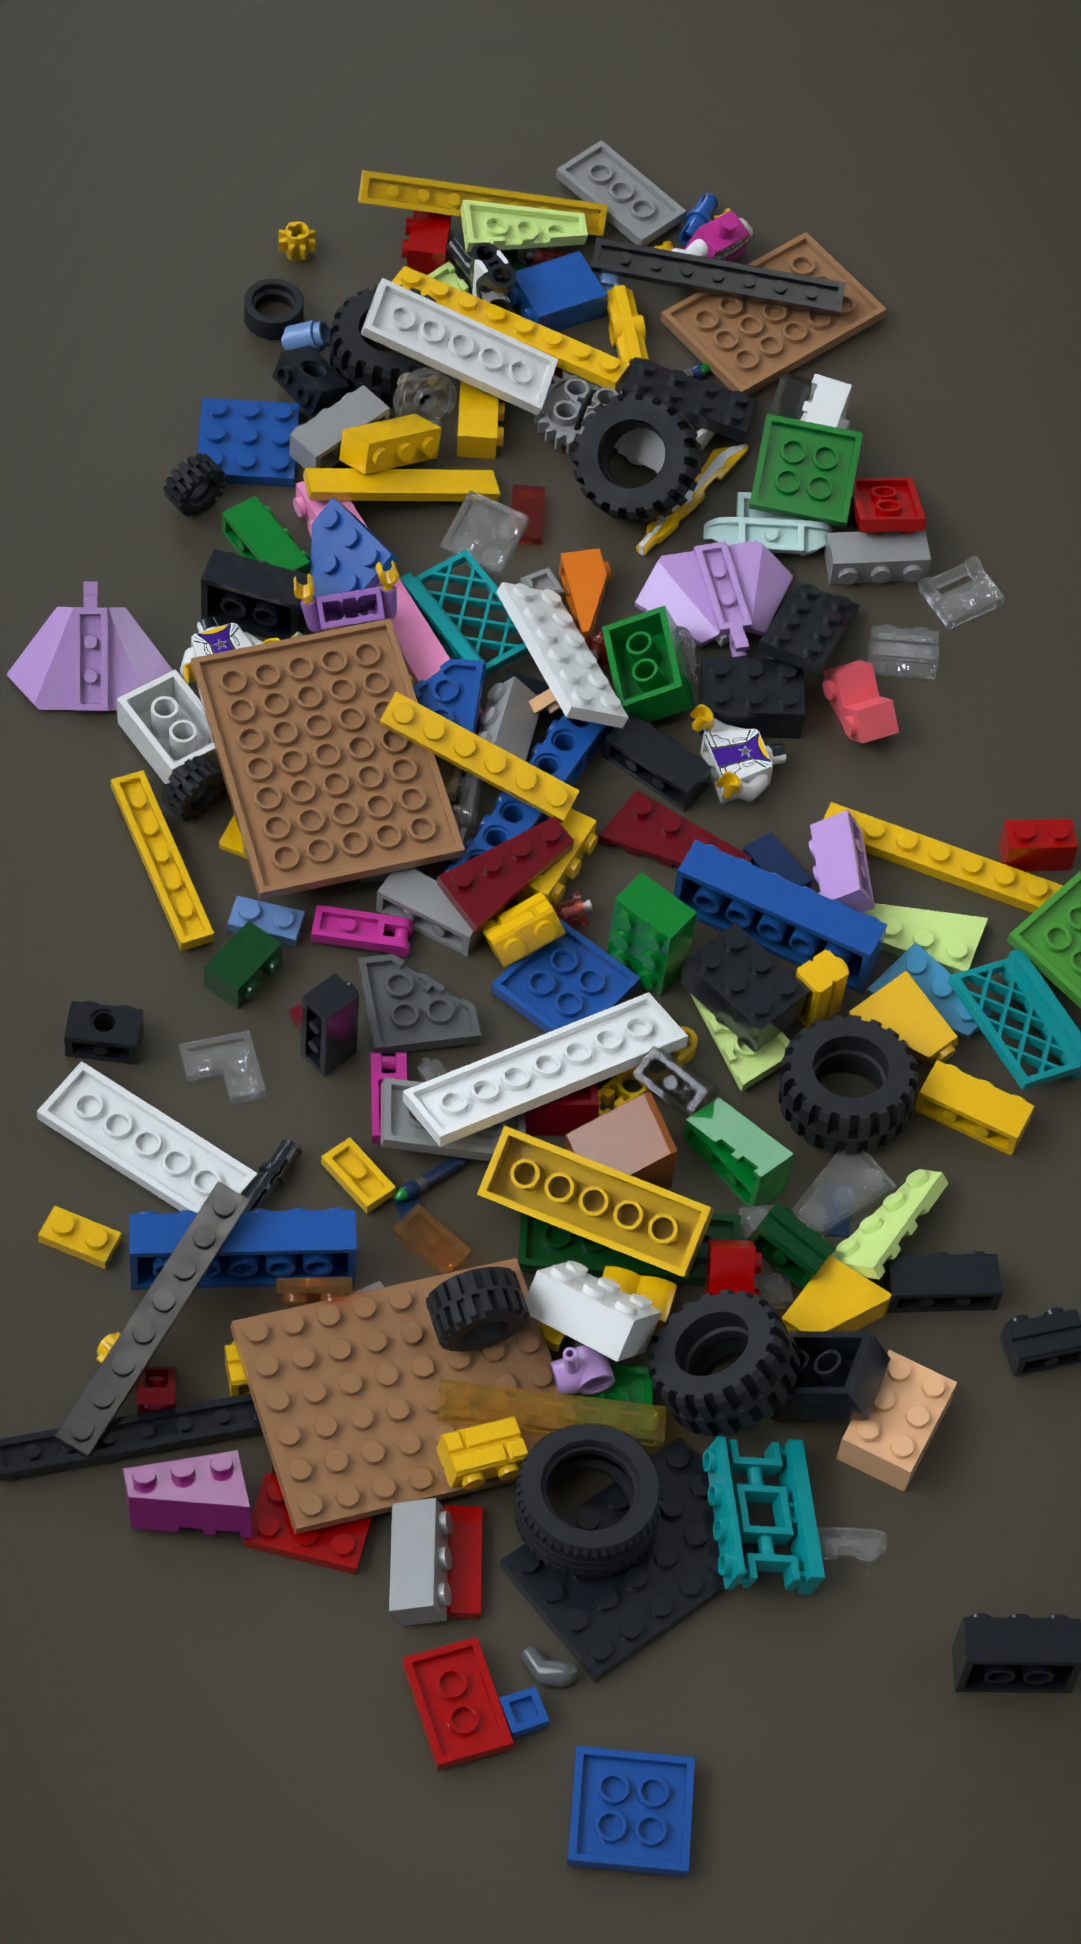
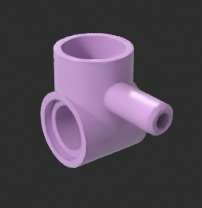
M586 1345L579 1346L576 1349L568 1347L563 1351L562 1359L550 1362L552 1375L560 1398L577 1393L583 1395L598 1394L609 1389L615 1383V1377L608 1357Z

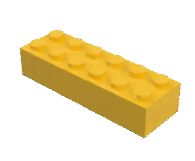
M505 1125L477 1193L481 1197L686 1279L689 1277L715 1211L707 1205Z

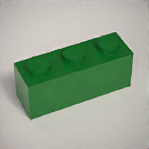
M256 496L222 512V534L240 556L258 561H266L272 565L310 574L311 559L308 553L298 548L289 530L279 525L271 508L267 505L264 506Z

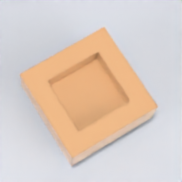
M550 688L528 701L534 714L544 710H548L549 714H552L561 709Z

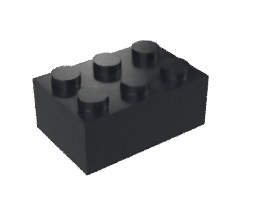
M214 549L201 577V620L206 617H213L220 626L235 623L238 624L243 632L266 639L279 638L284 640L302 636L307 623L300 604L302 600L294 595L293 579L296 576L299 584L306 585L308 584L307 574L298 570H290L272 565L266 561L243 557L234 552Z
M702 656L698 678L699 705L703 704L710 708L715 719L724 724L744 729H756L761 737L801 739L805 719L803 669L776 659ZM703 730L699 731L700 735L705 733Z
M737 923L731 925L684 962L681 985L754 1053L806 1012L810 990Z
M789 1331L799 1350L800 1369L796 1373L798 1378L793 1390H788L787 1392L789 1395L787 1401L782 1407L778 1405L773 1410L774 1415L770 1419L868 1420L891 1359L872 1331Z
M977 1613L969 1617H963L952 1646L955 1692L1071 1693L1081 1672V1620L1068 1618V1616L1062 1614L1050 1615L1046 1618H1030L1026 1614H1013L1007 1618H997L985 1613Z

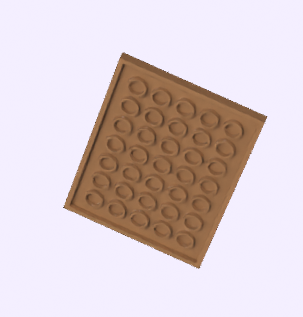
M391 618L191 658V668L259 900L464 857L465 848L435 755L379 725V721L395 692L417 702Z
M517 1258L232 1321L230 1329L295 1535L392 1512L393 1503L430 1498L442 1500L517 1481L518 1476L509 1480H500L499 1476L485 1479L483 1485L474 1489L465 1490L463 1486L451 1488L444 1472V1466H442L437 1453V1445L442 1434L514 1416L521 1432V1438H523L526 1449L529 1452L541 1438L548 1436L550 1432H555L559 1428L564 1429L568 1425H574L566 1398H560L550 1367L552 1358L537 1319L530 1316L528 1323L519 1332L505 1341L487 1348L474 1351H449L441 1348V1345H439L426 1305V1298L429 1297L428 1294L447 1279L460 1273L482 1267H507L515 1271L524 1299H526L528 1289Z

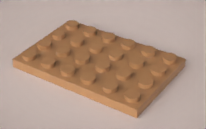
M805 232L747 265L845 282L839 317L699 291L661 312L660 321L702 363L708 364L711 372L731 391H741L749 396L884 319L887 308L817 241Z

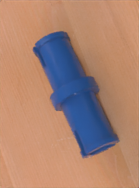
M703 193L699 197L695 208L688 212L686 224L678 236L679 242L686 247L698 228L711 221V216L719 204L718 199L713 194L707 193L705 196V193Z

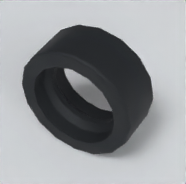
M282 279L261 280L249 287L244 295V322L248 329L259 337L280 340L287 326L303 322L304 297L299 288L291 282ZM279 301L287 304L293 310L284 316L268 317L260 314L255 308L264 302Z

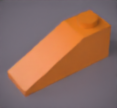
M600 548L561 553L559 577L562 588L565 591L564 596L569 614L572 616L573 622L580 634L584 637L587 646L589 645L603 601L606 581L611 579L609 562L603 561Z

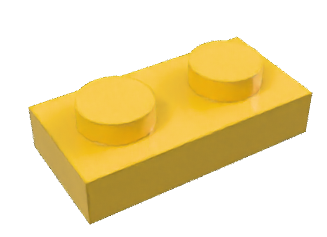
M351 1137L321 1156V1164L366 1214L395 1195V1185Z
M57 1206L53 1207L38 1234V1242L103 1269L107 1268L122 1240L121 1232Z

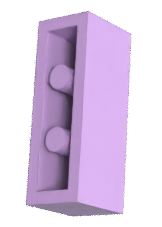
M848 810L811 824L812 840H809V848L816 860L813 874L820 886L818 894L833 901L843 902L849 908L861 913L874 909L875 904L862 828Z

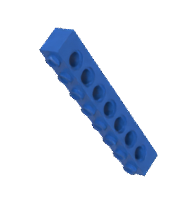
M563 713L560 720L555 719L551 723L545 741L542 744L538 742L531 752L529 763L573 786L614 726L567 718ZM502 791L497 799L496 809L491 815L486 814L478 828L479 833L474 840L469 838L464 844V857H461L456 864L452 862L445 873L494 848L492 845L498 846L548 820L550 817Z

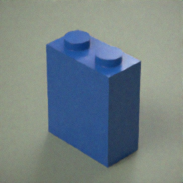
M580 251L515 271L516 286L512 291L508 292V296L514 306L517 305L522 317L558 332L604 317L606 314L608 294Z

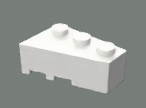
M814 374L809 401L804 402L802 408L804 413L801 420L848 430L850 420H846L845 417L852 385Z

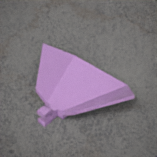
M757 540L727 545L726 541L694 546L693 551L661 556L634 606L646 612L665 605L678 627L679 634L699 646H703L721 636L728 635L732 657L747 658L746 650H749V643L745 632L758 635L765 634L793 580V575Z
M98 581L83 582L84 607H56L6 674L39 710H117V698L173 671L126 607H98Z

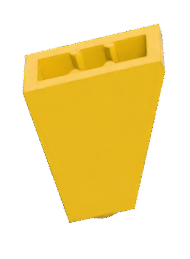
M907 971L900 974L849 1011L850 1019L851 1015L862 1016L861 1020L870 1022L873 1019L881 1022L882 1028L886 1030L891 1028L899 1034V1041L904 1040L912 1049L911 1054L929 1066L937 1060L943 1063L956 1053L955 1047L958 1046L957 1035Z
M830 1255L781 1319L788 1331H857L886 1314L892 1294Z

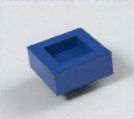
M536 1686L499 1698L512 1739L549 1727L550 1721Z

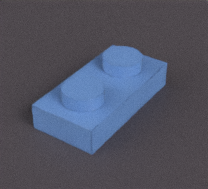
M236 896L227 923V932L237 933L250 921L282 942L283 945L296 947L305 920V911Z

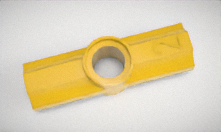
M617 285L606 292L608 294L609 337L611 345L616 346L619 359L630 363L631 369L634 357L649 359L645 345V323L643 316L638 315L633 291L626 288L625 285Z

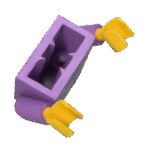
M391 561L392 568L388 571H383L380 562L376 564L375 568L379 581L382 584L381 587L316 598L313 597V576L307 574L308 584L306 585L299 584L295 576L293 579L294 595L302 600L300 604L310 631L319 633L389 618L393 620L397 614V591L394 584L399 580L395 562Z

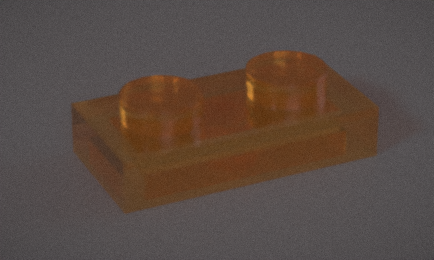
M419 1203L393 1227V1234L439 1275L457 1271L472 1256V1250Z

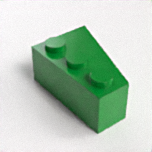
M720 1097L686 1119L682 1138L752 1213L786 1191L794 1154Z

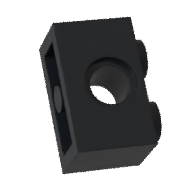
M311 345L281 352L272 376L311 417L317 416L321 410L330 408L346 395L350 386Z
M71 1001L64 1035L65 1056L137 1065L144 1029L143 1010L135 1009L128 1005L110 1006L98 1004L94 1001ZM103 1028L111 1029L109 1031H99Z

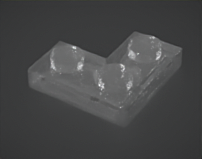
M249 1030L179 1044V1054L187 1082L223 1075L231 1105L266 1098V1088Z

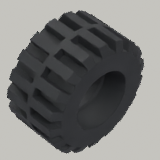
M482 1267L460 1273L438 1285L428 1294L429 1297L426 1298V1305L439 1345H441V1348L449 1351H474L498 1344L524 1328L523 1326L528 1323L530 1317L515 1271L507 1267Z

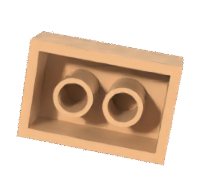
M889 1350L887 1354L891 1359L868 1420L851 1421L841 1440L836 1459L905 1492L951 1403L957 1382Z

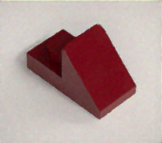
M146 1367L137 1382V1414L176 1407V1367Z

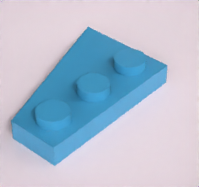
M916 942L867 989L866 994L871 996L900 974L907 971L957 1036L968 1040L980 1029L948 983L951 974ZM983 1007L982 1011L986 1017L991 1018L993 1012Z

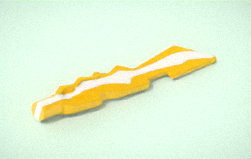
M743 444L713 450L702 467L701 474H698L695 479L698 484L694 492L689 490L685 495L688 501L682 507L679 505L673 507V514L666 518L660 515L656 517V521L649 523L644 538L636 545V551L641 555H646L653 546L661 543L679 527V521L689 515L706 498L705 490L715 479L722 481L748 452L749 446Z

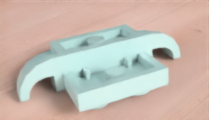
M738 492L736 517H719L707 521L704 525L703 541H726L727 545L757 540L771 553L800 554L804 556L826 546L828 533H834L830 525L823 522L749 509L751 492Z

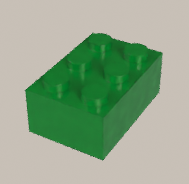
M665 605L602 627L615 694L621 701V705L627 715L631 712L638 718L645 719L650 723L695 707L678 627Z
M641 872L614 900L607 953L641 977L640 985L643 988L652 990L661 997L681 977L684 962L690 957L697 912Z

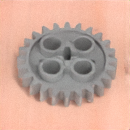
M565 370L562 371V379L553 375L542 410L538 415L534 414L533 421L538 424L537 432L545 433V442L555 439V449L563 445L566 446V454H570L573 449H577V445L573 443L576 433L582 434L585 428L581 426L580 430L576 431L579 427L580 418L587 416L591 419L596 414L593 408L598 404L602 403L606 406L610 403V397L622 396L626 383H621L614 390L612 388H604L577 375H570ZM591 394H594L592 397L591 406H588V400ZM623 436L616 442L614 448L619 449Z

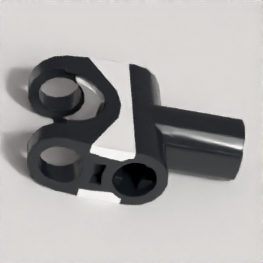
M463 233L453 237L447 245V252L468 277L469 293L513 312V305L507 293L516 286V273L505 256L494 244L487 242L478 243L473 246L471 252H466ZM504 276L508 277L510 281L504 283Z

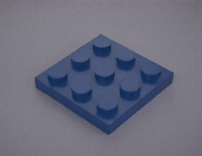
M202 398L197 454H207L226 473V483L294 487L296 461L289 455L290 433L298 426L299 404Z
M560 918L559 920L566 932L565 935L513 963L491 984V992L545 1033L621 1004L640 986L641 977Z
M576 1746L567 1866L687 1877L689 1872L695 1757Z

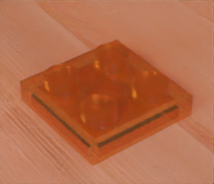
M352 1277L276 1278L275 1299H283V1305H305L307 1298H320L321 1301H344V1296L352 1294Z

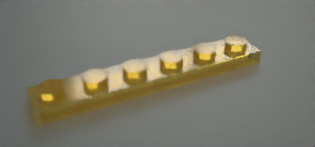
M441 1379L436 1420L481 1425L514 1416L520 1430L547 1434L552 1431L555 1432L559 1428L564 1429L568 1425L597 1423L601 1426L602 1424L608 1427L612 1426L617 1428L616 1430L618 1431L622 1430L625 1434H630L633 1440H638L641 1443L640 1445L663 1447L667 1407Z

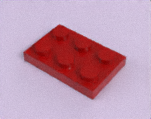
M912 477L855 478L851 505L860 532L878 535L887 531H897L901 534L925 531L926 517Z
M265 1472L251 1517L252 1538L244 1539V1547L356 1575L373 1516L295 1535L277 1476Z
M478 1637L402 1658V1666L437 1771L513 1749L514 1742Z

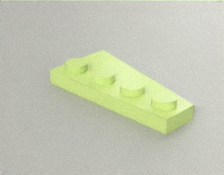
M463 200L460 207L466 252H471L473 246L482 242L494 244L499 250L585 245L588 237L585 214L472 200Z

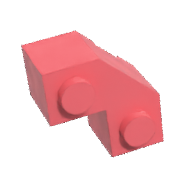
M857 660L823 671L825 681L822 683L824 695L830 701L850 740L866 743L899 733L893 700L879 696L872 663Z

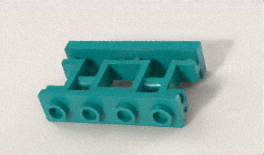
M717 1436L709 1448L704 1451L703 1469L705 1472H708L710 1485L708 1488V1503L710 1506H713L715 1519L713 1523V1537L715 1541H718L720 1553L718 1572L723 1576L725 1589L734 1590L738 1584H742V1588H750L758 1578L757 1571L783 1573L785 1590L793 1591L796 1587L797 1594L811 1595L825 1579L803 1440L788 1439L784 1446H780L779 1442H771L764 1452L765 1458L739 1457L737 1440L729 1439L726 1443L725 1436ZM778 1473L780 1486L764 1485L763 1476L775 1477ZM731 1474L747 1475L748 1484H736L733 1487ZM746 1502L771 1503L775 1527L750 1525ZM789 1542L790 1555L775 1554L773 1545H786ZM742 1543L758 1544L759 1554L746 1553L743 1556Z

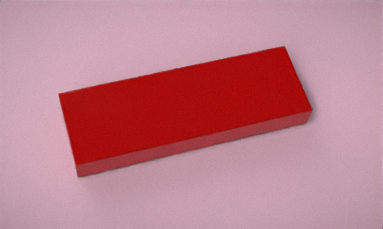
M444 1505L446 1511L451 1513L453 1520V1532L448 1534V1547L452 1554V1568L448 1570L447 1583L451 1589L452 1601L451 1605L447 1606V1618L480 1619L483 1507Z

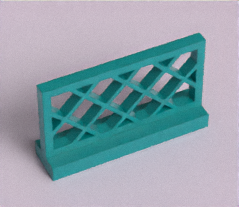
M467 549L415 577L411 572L400 577L401 582L450 659L484 661L479 655L481 648L500 650L498 657L487 663L485 662L486 676L529 652L525 643L520 645L507 643L509 632L517 634L519 632L515 625L511 624L512 620L496 593L498 587ZM464 562L471 569L470 577L452 574L453 568ZM431 580L444 582L442 592L427 590L423 584ZM449 583L466 585L465 596L447 593ZM472 587L487 589L490 593L488 600L470 597ZM444 602L462 604L460 615L446 613L443 610ZM467 606L486 608L484 618L465 616ZM490 610L504 611L508 615L507 623L488 620ZM462 626L481 627L479 637L464 636L461 632ZM486 628L504 631L502 642L483 639Z
M1021 949L1011 951L1007 959L950 976L948 983L1021 1090L1069 1075L1072 1080L1081 1078V1032L1029 957ZM999 973L1007 986L990 980L991 975ZM971 982L981 986V994L968 990L964 983ZM987 990L1005 996L1004 1004L987 998ZM1010 1000L1018 1001L1026 1013L1009 1007ZM983 1007L1000 1013L999 1022L986 1017L982 1011ZM1006 1016L1024 1023L1022 1031L1005 1025ZM1029 1026L1037 1028L1045 1040L1028 1034ZM1003 1034L1018 1040V1049L1006 1045L1001 1035ZM1025 1044L1043 1050L1041 1058L1023 1052ZM1048 1053L1055 1055L1063 1066L1046 1061ZM1020 1062L1038 1068L1037 1074L1027 1076L1021 1068Z

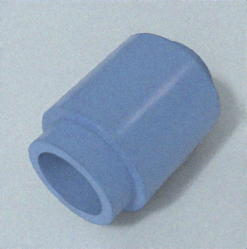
M316 319L290 325L285 328L282 335V346L287 351L311 345L317 352H320L325 347L330 346L331 331L325 321H318Z

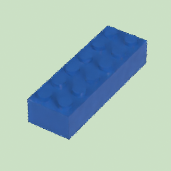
M697 840L694 841L677 871L674 896L697 912L696 921L721 932L737 923L768 953L797 966H801L809 960L813 961V957L824 950H830L836 957L843 959L849 968L846 987L860 994L864 990L878 964L888 924L881 922L872 915H865L849 908L843 902L833 901L824 897L809 887L799 886L790 882L777 873L768 872L756 867L745 859L736 858L722 852L714 845L704 844Z
M333 1207L327 1210L316 1211L294 1208L289 1211L255 1209L251 1212H245L197 1288L355 1285L357 1254L355 1210ZM182 1210L177 1213L143 1211L139 1214H129L131 1290L149 1289L197 1215L196 1212L191 1210Z

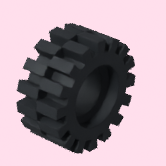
M198 453L196 457L193 455L187 457L186 463L182 460L179 463L180 468L177 470L174 468L170 472L173 476L167 477L165 482L168 485L164 486L165 496L186 516H191V514L194 516L198 515L200 509L203 512L208 510L207 505L210 503L214 505L217 502L215 500L216 496L221 497L223 494L221 489L226 488L227 485L225 482L227 480L226 473L207 454L202 455Z
M202 755L200 757L194 756L192 761L190 759L186 760L184 767L179 766L176 769L177 773L170 775L168 778L170 783L164 785V792L161 793L162 802L181 820L190 822L192 818L194 820L198 819L200 813L204 815L208 812L207 808L215 805V798L221 797L222 792L220 790L226 786L222 771Z

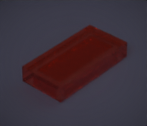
M513 484L509 529L510 543L542 544L545 487Z

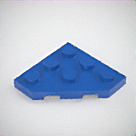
M333 497L312 523L311 575L314 578L313 597L315 598L374 588L380 582L375 568L376 564L380 562L383 571H388L392 567L391 561L396 562L399 559L351 511Z
M449 659L440 666V671L426 681L422 679L413 686L417 702L475 734L486 670L485 662L481 660Z

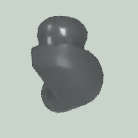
M536 1645L526 1648L520 1654L521 1659L535 1680L542 1686L564 1687L574 1682L577 1678L578 1671L572 1662L548 1661Z

